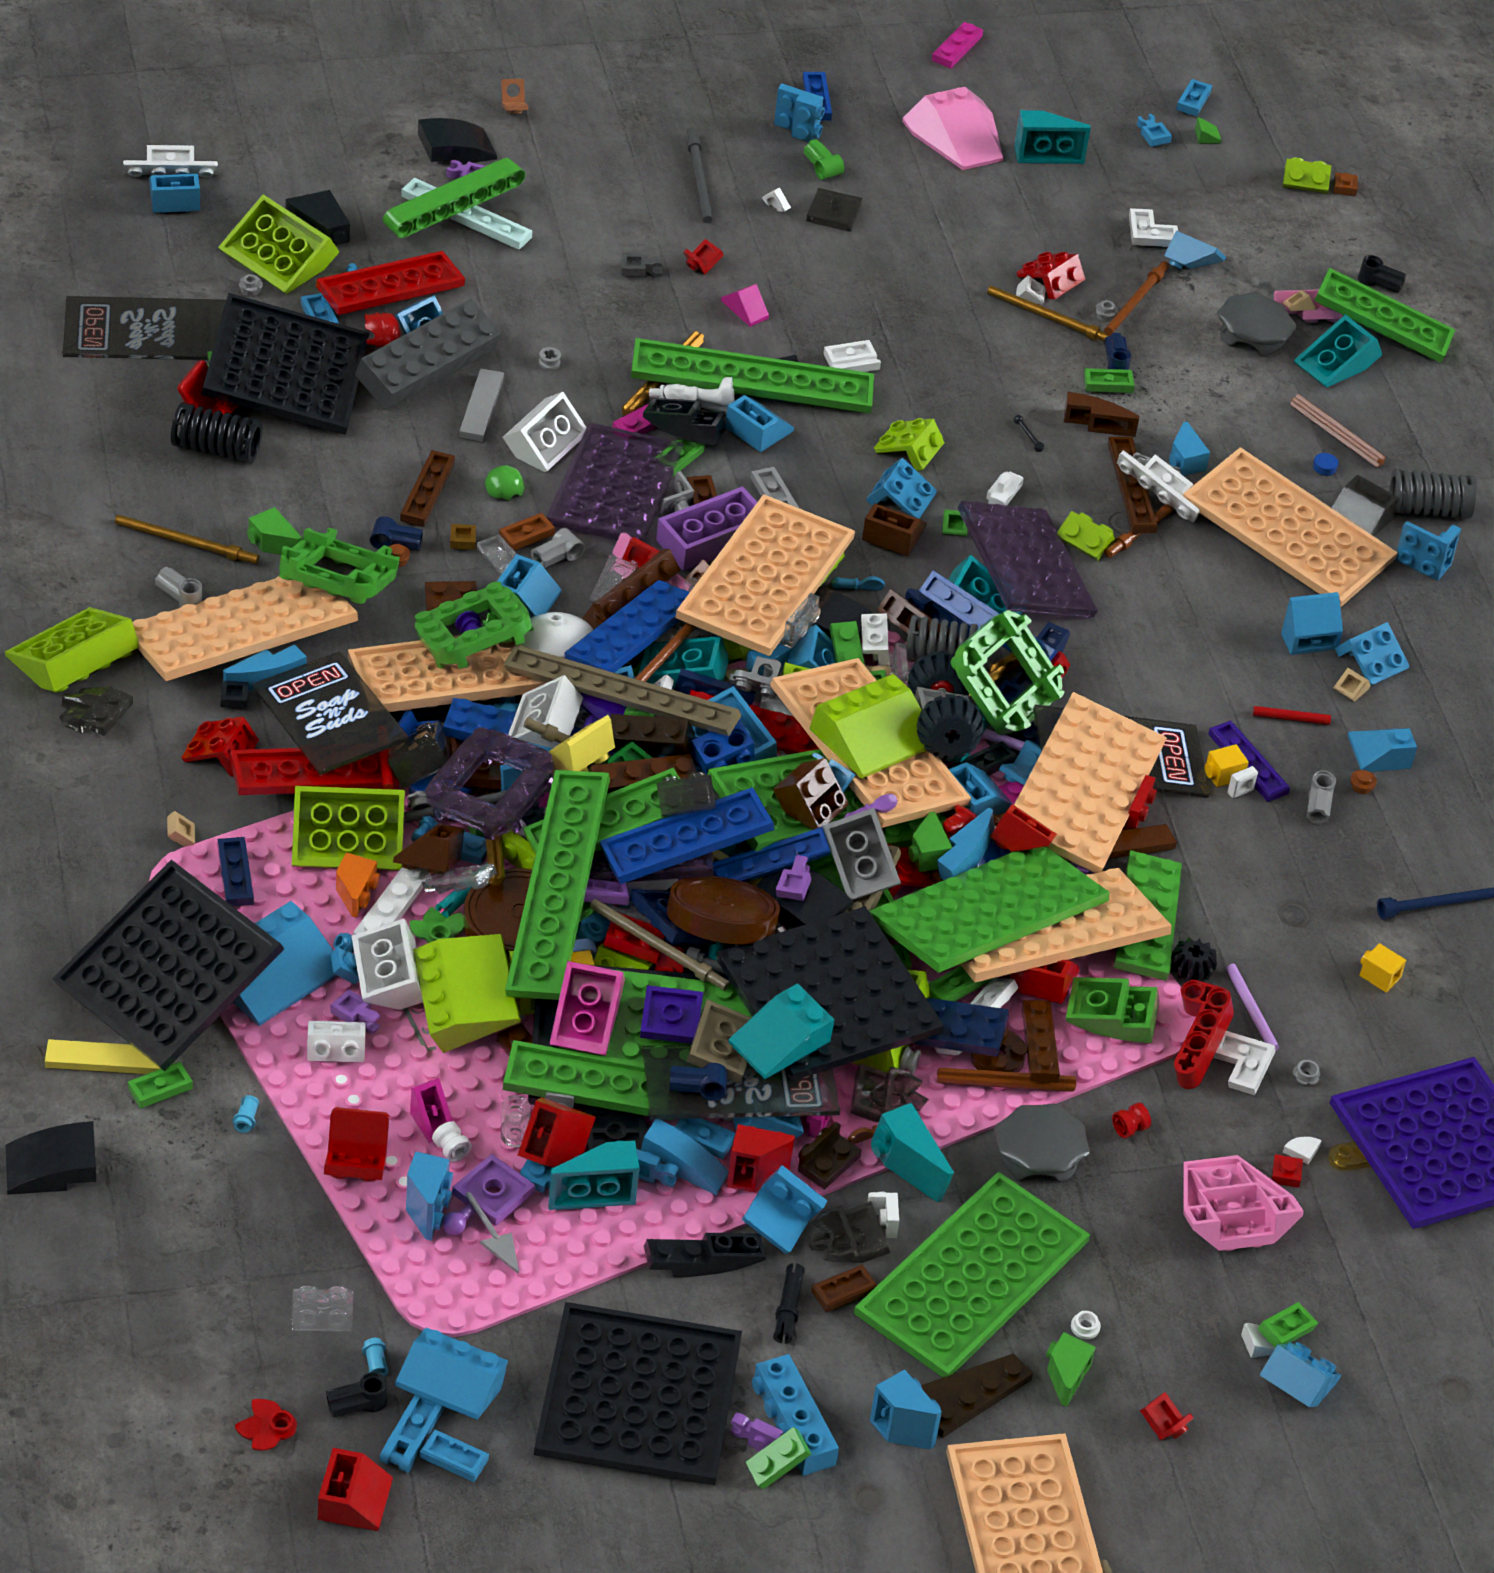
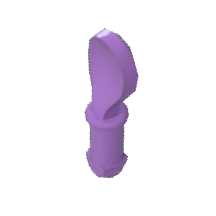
M894 794L882 795L872 804H865L862 808L851 813L848 812L844 818L871 808H875L876 812H889L896 807L897 797Z

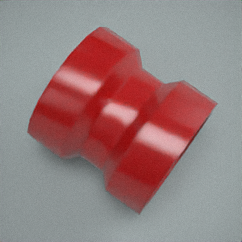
M1137 1102L1129 1106L1128 1110L1121 1109L1114 1112L1112 1123L1117 1134L1121 1138L1126 1139L1133 1136L1135 1131L1142 1132L1151 1127V1117L1147 1108L1142 1103Z

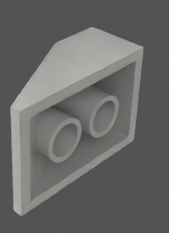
M875 808L822 825L846 895L852 901L901 884Z

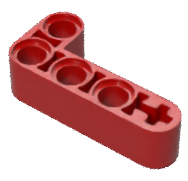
M1198 980L1187 981L1180 990L1185 1012L1196 1017L1174 1061L1178 1084L1184 1089H1194L1200 1085L1234 1015L1231 994L1227 989Z

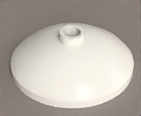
M562 612L540 614L530 618L534 631H528L524 635L525 642L520 644V646L565 658L564 652L592 632L593 628L585 620L572 614Z

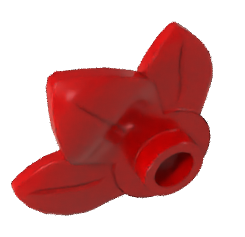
M252 1399L251 1405L254 1416L235 1424V1430L245 1439L252 1440V1449L258 1451L274 1448L280 1440L292 1437L297 1430V1422L293 1415L286 1410H281L276 1402L267 1399Z

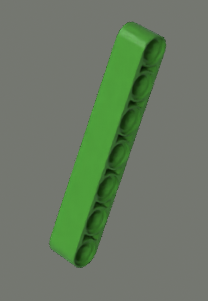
M503 158L389 209L383 217V224L399 238L407 237L518 187L525 179V171L510 158Z

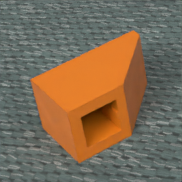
M346 852L336 871V891L350 915L357 918L361 909H366L370 900L371 890L377 888L380 874L377 873V861Z

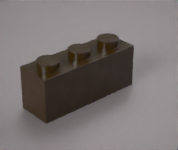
M622 714L610 715L615 748L612 749L614 752L632 741L647 754L675 756L691 754L692 752L691 740L694 739L695 732L688 719Z

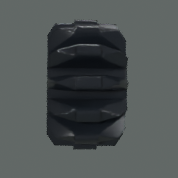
M1190 937L1185 942L1179 940L1174 950H1172V971L1177 972L1178 978L1185 977L1187 981L1191 979L1198 981L1202 979L1209 980L1217 967L1216 950L1211 949L1210 942L1202 943L1200 938L1197 941H1193Z

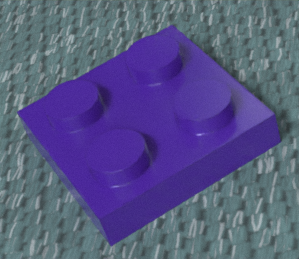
M647 985L640 1038L692 1044L700 1020L703 992Z

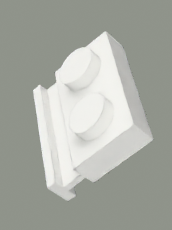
M870 340L824 347L823 354L830 367L861 372L880 369L881 361L877 359V354Z

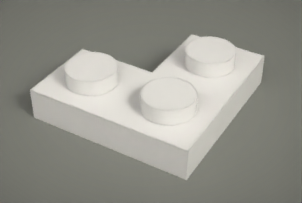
M1130 208L1129 222L1132 245L1169 247L1175 232L1178 231V227L1176 225L1155 224L1153 210Z
M1226 1031L1213 1058L1236 1064L1228 1080L1229 1088L1255 1095L1275 1054V1045Z

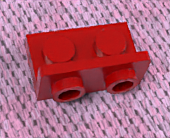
M620 913L664 940L665 935L659 929L653 927L651 923ZM610 922L603 943L604 946L656 964L660 951L615 923Z

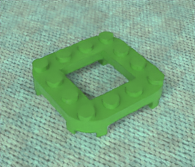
M307 528L304 530L303 539L292 548L283 546L279 564L280 578L302 582L304 586L309 588L326 590L330 595L349 597L355 603H365L367 598L377 595L397 576L400 557L391 555L392 548L384 545L378 551L373 552L337 540L336 529L327 528V533H319L311 528ZM325 556L338 564L347 563L356 566V569L345 576L315 566L314 564Z
M498 581L488 584L486 588L479 591L468 592L457 600L443 602L433 610L422 611L415 615V629L418 638L432 654L437 667L440 669L444 668L447 664L456 663L459 669L467 667L466 656L510 638L516 646L525 642L524 635L528 631H534L527 608L510 588L502 586L501 582ZM488 610L489 613H494L499 618V620L489 621L486 626L476 630H467L457 638H454L446 628V626L455 623L458 616L466 611H474L478 614Z
M1010 610L989 619L958 647L955 656L951 659L952 668L956 670L959 679L998 735H1010L1030 727V723L1041 714V711H1044L1052 702L1064 695L1061 675L1065 673L1061 664L1055 667L1052 665L1027 627L1032 622L1026 614L1021 616ZM1005 642L1033 682L1010 704H1008L983 667L988 661L987 658Z

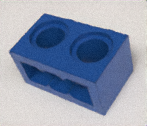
M740 719L729 736L710 731L691 740L692 755L706 778L709 769L745 763L755 757L754 742Z

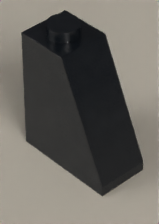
M330 190L286 199L285 209L328 236L335 245L350 242V223Z

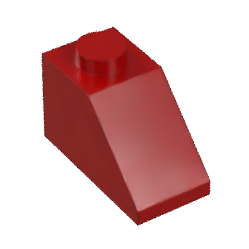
M1012 804L990 837L994 839L995 844L1000 848L1009 849L1014 852L1049 846L1057 834Z

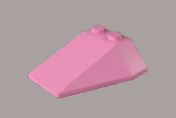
M966 87L925 95L903 117L902 122L913 136L962 170L1003 161L993 113L983 100Z
M1238 1155L1184 1162L1183 1215L1191 1228L1219 1251H1233L1237 1248L1245 1247L1258 1248L1263 1245L1274 1244L1303 1216V1209L1291 1193Z

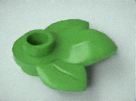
M430 907L425 913L423 921H410L411 932L416 937L426 940L427 944L437 939L454 938L464 929L462 913H456L446 918L433 907Z

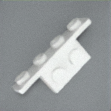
M147 145V161L124 160L123 173L132 177H139L141 175L198 174L200 177L208 178L218 175V162L194 161V146Z
M1124 450L1119 454L1117 464L1124 473L1131 474L1143 488L1154 492L1162 503L1172 506L1183 519H1188L1192 523L1197 519L1200 510L1183 497V494L1193 486V483L1156 454L1145 466Z

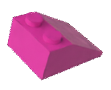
M567 961L550 1045L606 1056L625 981L624 973Z

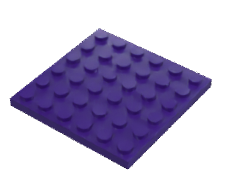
M1475 1057L1331 1096L1329 1104L1412 1229L1494 1206V1084Z

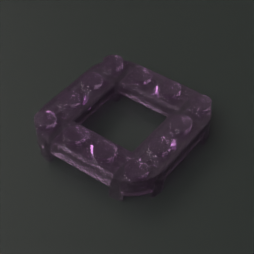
M479 727L459 746L433 777L425 789V794L435 816L439 820L443 821L445 817L451 818L482 831L486 839L495 840L497 835L506 834L510 831L516 834L522 828L520 819L547 787L551 788L554 773L557 769L552 755L547 750L500 731ZM495 760L523 771L496 805L459 791L483 762L490 764Z

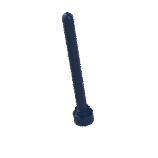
M1494 888L1397 901L1391 897L1381 898L1377 901V912L1382 920L1393 919L1395 915L1403 911L1494 898Z

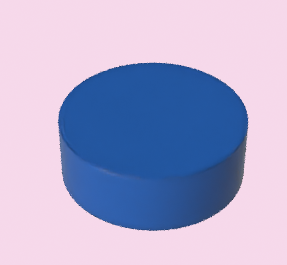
M1320 453L1315 456L1313 468L1317 473L1328 476L1337 471L1338 459L1334 455Z

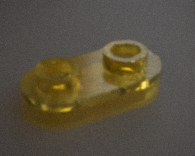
M1355 1141L1336 1144L1330 1149L1328 1161L1333 1168L1339 1171L1371 1167Z

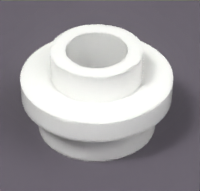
M1081 1311L1071 1321L1072 1332L1081 1339L1095 1338L1100 1332V1321L1093 1312Z

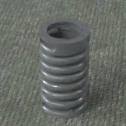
M1394 469L1389 485V511L1402 514H1410L1412 511L1415 515H1419L1422 512L1424 516H1428L1431 511L1432 516H1438L1440 513L1442 517H1447L1449 514L1451 518L1471 519L1476 503V478L1472 475H1459L1457 477L1455 474L1447 475L1446 473L1438 474L1436 472L1429 474L1425 471L1421 473L1419 471H1412L1410 473L1409 470Z
M912 615L907 637L906 661L917 662L923 655L927 656L930 652L934 651L937 653L946 651L950 654H955L958 647L967 640L968 623L962 622L960 624L957 642L958 622L952 621L947 642L949 622L943 619L940 624L937 641L939 620L933 618L926 645L929 619ZM973 623L970 625L969 637L978 630L977 624ZM994 653L987 658L988 661L983 665L987 672L991 671Z

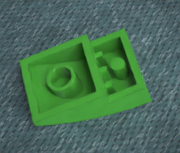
M1074 977L1066 1013V1022L1110 1038L1152 1043L1160 1003L1157 987L1130 986L1129 979Z

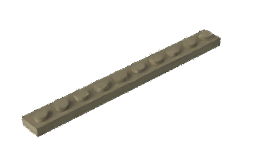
M520 645L514 646L503 663L506 671L547 683L565 675L580 693L665 718L688 719L692 726L726 736L731 734L741 717L739 709Z

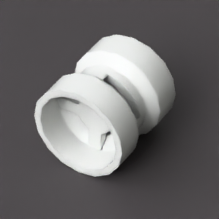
M446 1122L433 1133V1142L438 1148L443 1149V1155L446 1159H450V1162L460 1161L469 1154L472 1148L471 1142L466 1136L461 1135V1129L455 1122Z

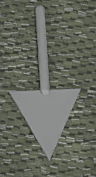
M467 1192V1199L493 1237L482 1240L479 1243L518 1274L519 1268L512 1233L499 1236L471 1192Z

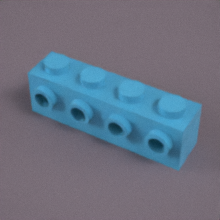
M790 1354L756 1364L752 1386L755 1393L761 1395L767 1416L773 1418L776 1428L782 1430L783 1434L792 1427L798 1429L811 1452L809 1457L796 1465L802 1476L836 1466L839 1447Z

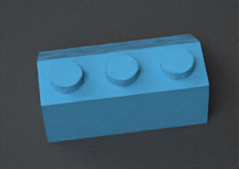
M426 1327L413 1342L397 1377L395 1386L478 1420L501 1391L508 1360L498 1357L492 1352H486L471 1346L465 1341H459L446 1336L438 1330Z

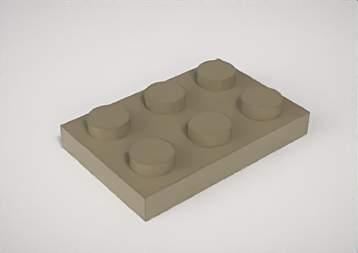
M707 999L686 1062L700 1068L709 1063L722 1064L727 1069V1079L740 1083L747 1061L728 1041L751 1017Z

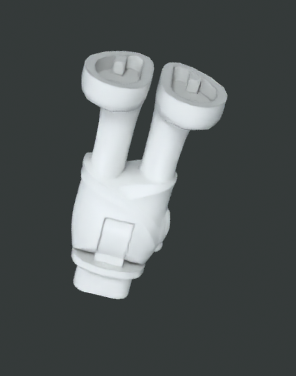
M724 377L718 389H702L680 384L661 385L660 388H650V402L653 398L700 400L701 408L712 411H725V414H727V406L734 402L733 378Z

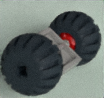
M934 651L930 652L927 656L923 655L913 664L908 674L907 687L912 691L921 708L917 721V734L920 742L925 745L924 748L929 753H934L933 756L940 759L945 758V760H954V757L959 759L966 756V753H971L976 748V745L979 744L983 733V719L977 707L969 701V692L959 679L956 670L951 666V659L955 654H950L946 651H940V653Z

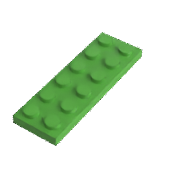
M1331 268L1328 269L1314 301L1324 307H1328L1343 316L1346 314L1365 327L1371 328L1387 338L1393 339L1440 363L1445 357L1455 329Z
M674 768L607 794L594 852L601 850L599 842L601 840L696 807ZM544 819L523 827L524 835L535 855Z
M1130 850L1125 875L1172 925L1171 934L1117 947L1113 968L1167 981L1170 972L1182 863Z
M515 1040L512 1043L503 1082V1090L544 1098L547 1092L574 1096V1103L673 1120L676 1103L671 1108L666 1105L677 1102L679 1092L670 1091L669 1093L672 1096L669 1099L667 1098L668 1093H665L666 1089L664 1086L670 1085L671 1068H667L668 1073L665 1076V1080H663L665 1075L663 1071L664 1073L666 1071L662 1070L663 1068L660 1066Z

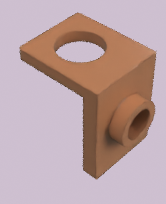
M502 79V107L512 114L528 110V105L525 102L524 79ZM510 84L519 86V94L515 97H510L507 94L506 90Z

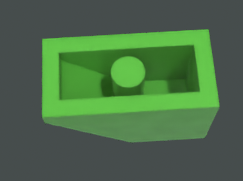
M275 507L249 518L247 536L250 542L255 543L262 552L281 555L283 546L292 548L302 540L301 535Z
M935 811L929 812L913 834L912 845L908 848L909 859L915 863L919 872L937 870V860L953 848Z
M1063 1332L1058 1342L1052 1341L1046 1357L1050 1358L1047 1372L1061 1404L1067 1407L1092 1365L1096 1347Z

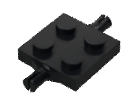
M585 1108V1113L596 1117L586 1145L587 1151L606 1142L635 1141L636 1149L641 1150L644 1136L650 1128L644 1120V1115L606 1108Z

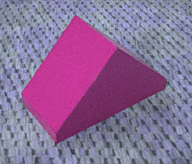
M757 284L721 297V301L749 327L769 319L768 311Z
M439 1078L411 1088L410 1114L429 1143L433 1142V1133L439 1126L446 1122H453Z

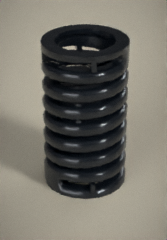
M181 402L177 407L172 422L171 444L176 447L192 448L194 451H202L206 454L211 453L215 456L220 455L224 458L229 457L232 460L237 459L238 461L252 464L256 459L261 444L262 421L250 419L249 417H244L241 420L239 415L232 417L231 413L227 412L223 415L219 410L214 412L210 408L205 410L202 406L196 408L193 404ZM183 413L182 423H180L179 420ZM178 425H181L179 435L177 436Z

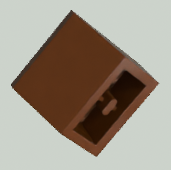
M874 503L865 517L862 540L909 556L926 528L927 522Z
M826 758L801 763L773 789L783 811L812 830L823 827L822 825L831 822L849 805Z
M438 823L394 857L393 863L402 864L401 867L406 869H417L420 867L428 869V872L432 874H443L461 860L465 828Z

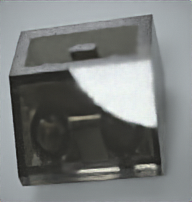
M1356 475L1344 486L1332 509L1372 536H1375L1393 520L1399 497L1360 475Z
M437 721L433 724L426 722L420 725L416 732L410 735L402 734L393 740L387 762L402 788L408 787L450 766L452 755L440 722Z

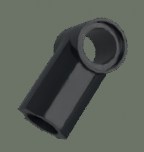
M1368 255L1363 259L1358 274V281L1366 286L1377 284L1399 293L1407 275L1383 265V261L1379 257Z
M369 1372L363 1375L359 1382L325 1391L332 1417L362 1409L378 1412L384 1409L388 1402L386 1379L377 1372Z

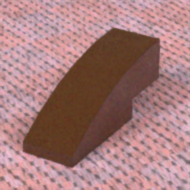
M1067 392L1064 422L1088 425V432L1136 437L1139 415L1101 398Z

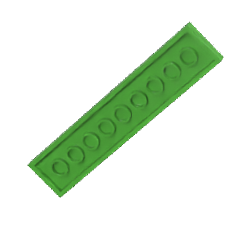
M635 338L631 378L680 384L689 387L695 386L703 389H718L724 377H732L733 389L736 394L871 413L874 373Z
M555 770L505 988L507 997L559 1000L567 961L571 962L609 787V773Z

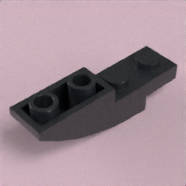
M705 1233L702 1240L647 1239L644 1244L649 1270H672L673 1277L720 1274L765 1261L767 1257L761 1235L757 1233Z

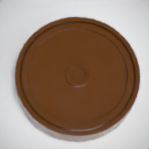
M504 869V884L500 887L490 884L488 874L472 886L465 899L464 930L466 936L501 934L508 960L509 951H514L532 869Z
M692 876L676 881L671 886L667 905L669 919L682 930L707 940L728 944H754L764 937L775 934L780 913V906L777 900L766 891L743 881L718 876Z

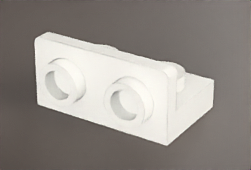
M887 613L862 614L863 654H873V662L878 661V666L889 665Z
M308 1021L307 1060L363 1062L365 1059L366 1022Z

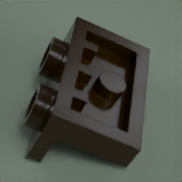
M836 1121L829 1128H823L817 1138L811 1144H805L798 1154V1172L824 1190L861 1157L862 1150L840 1135L841 1124Z

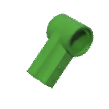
M817 139L809 141L804 147V154L814 164L816 175L820 180L844 173V162L841 156L838 154L832 155Z

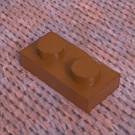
M543 513L499 529V538L512 552L555 534V527Z

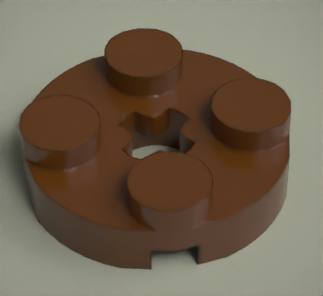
M1006 1027L1000 1046V1051L1004 1055L998 1053L997 1057L971 1053V1062L977 1070L1020 1072L1024 1066L1028 1048L1017 1034L1009 1031Z

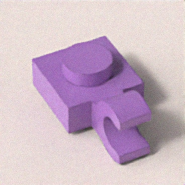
M797 855L792 870L783 869L776 887L777 897L804 900L811 882L810 866L806 865L807 856Z
M350 989L330 1005V1013L345 1022H366L365 1030L370 1034H374L380 1029V1025L375 1023L380 1018V1015L376 1011L371 1010L370 1003L364 1002L360 995Z

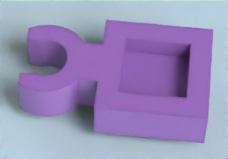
M451 160L450 167H447L446 176L449 178H460L485 166L472 162L462 165L459 161Z
M741 1413L734 1415L731 1420L733 1426L729 1431L735 1437L749 1439L748 1445L754 1447L758 1452L783 1435L782 1430L759 1419L751 1422Z

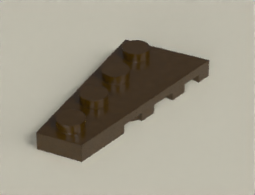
M1013 1353L921 1385L922 1390L930 1399H934L939 1404L942 1411L938 1435L944 1438L1032 1380L1033 1372Z

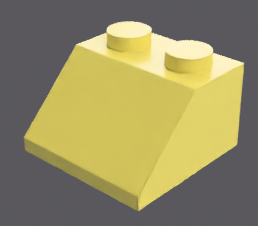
M606 715L589 724L548 751L547 754L556 769L588 772L587 766L594 762L595 765H599L609 758L607 753L615 748L610 717Z

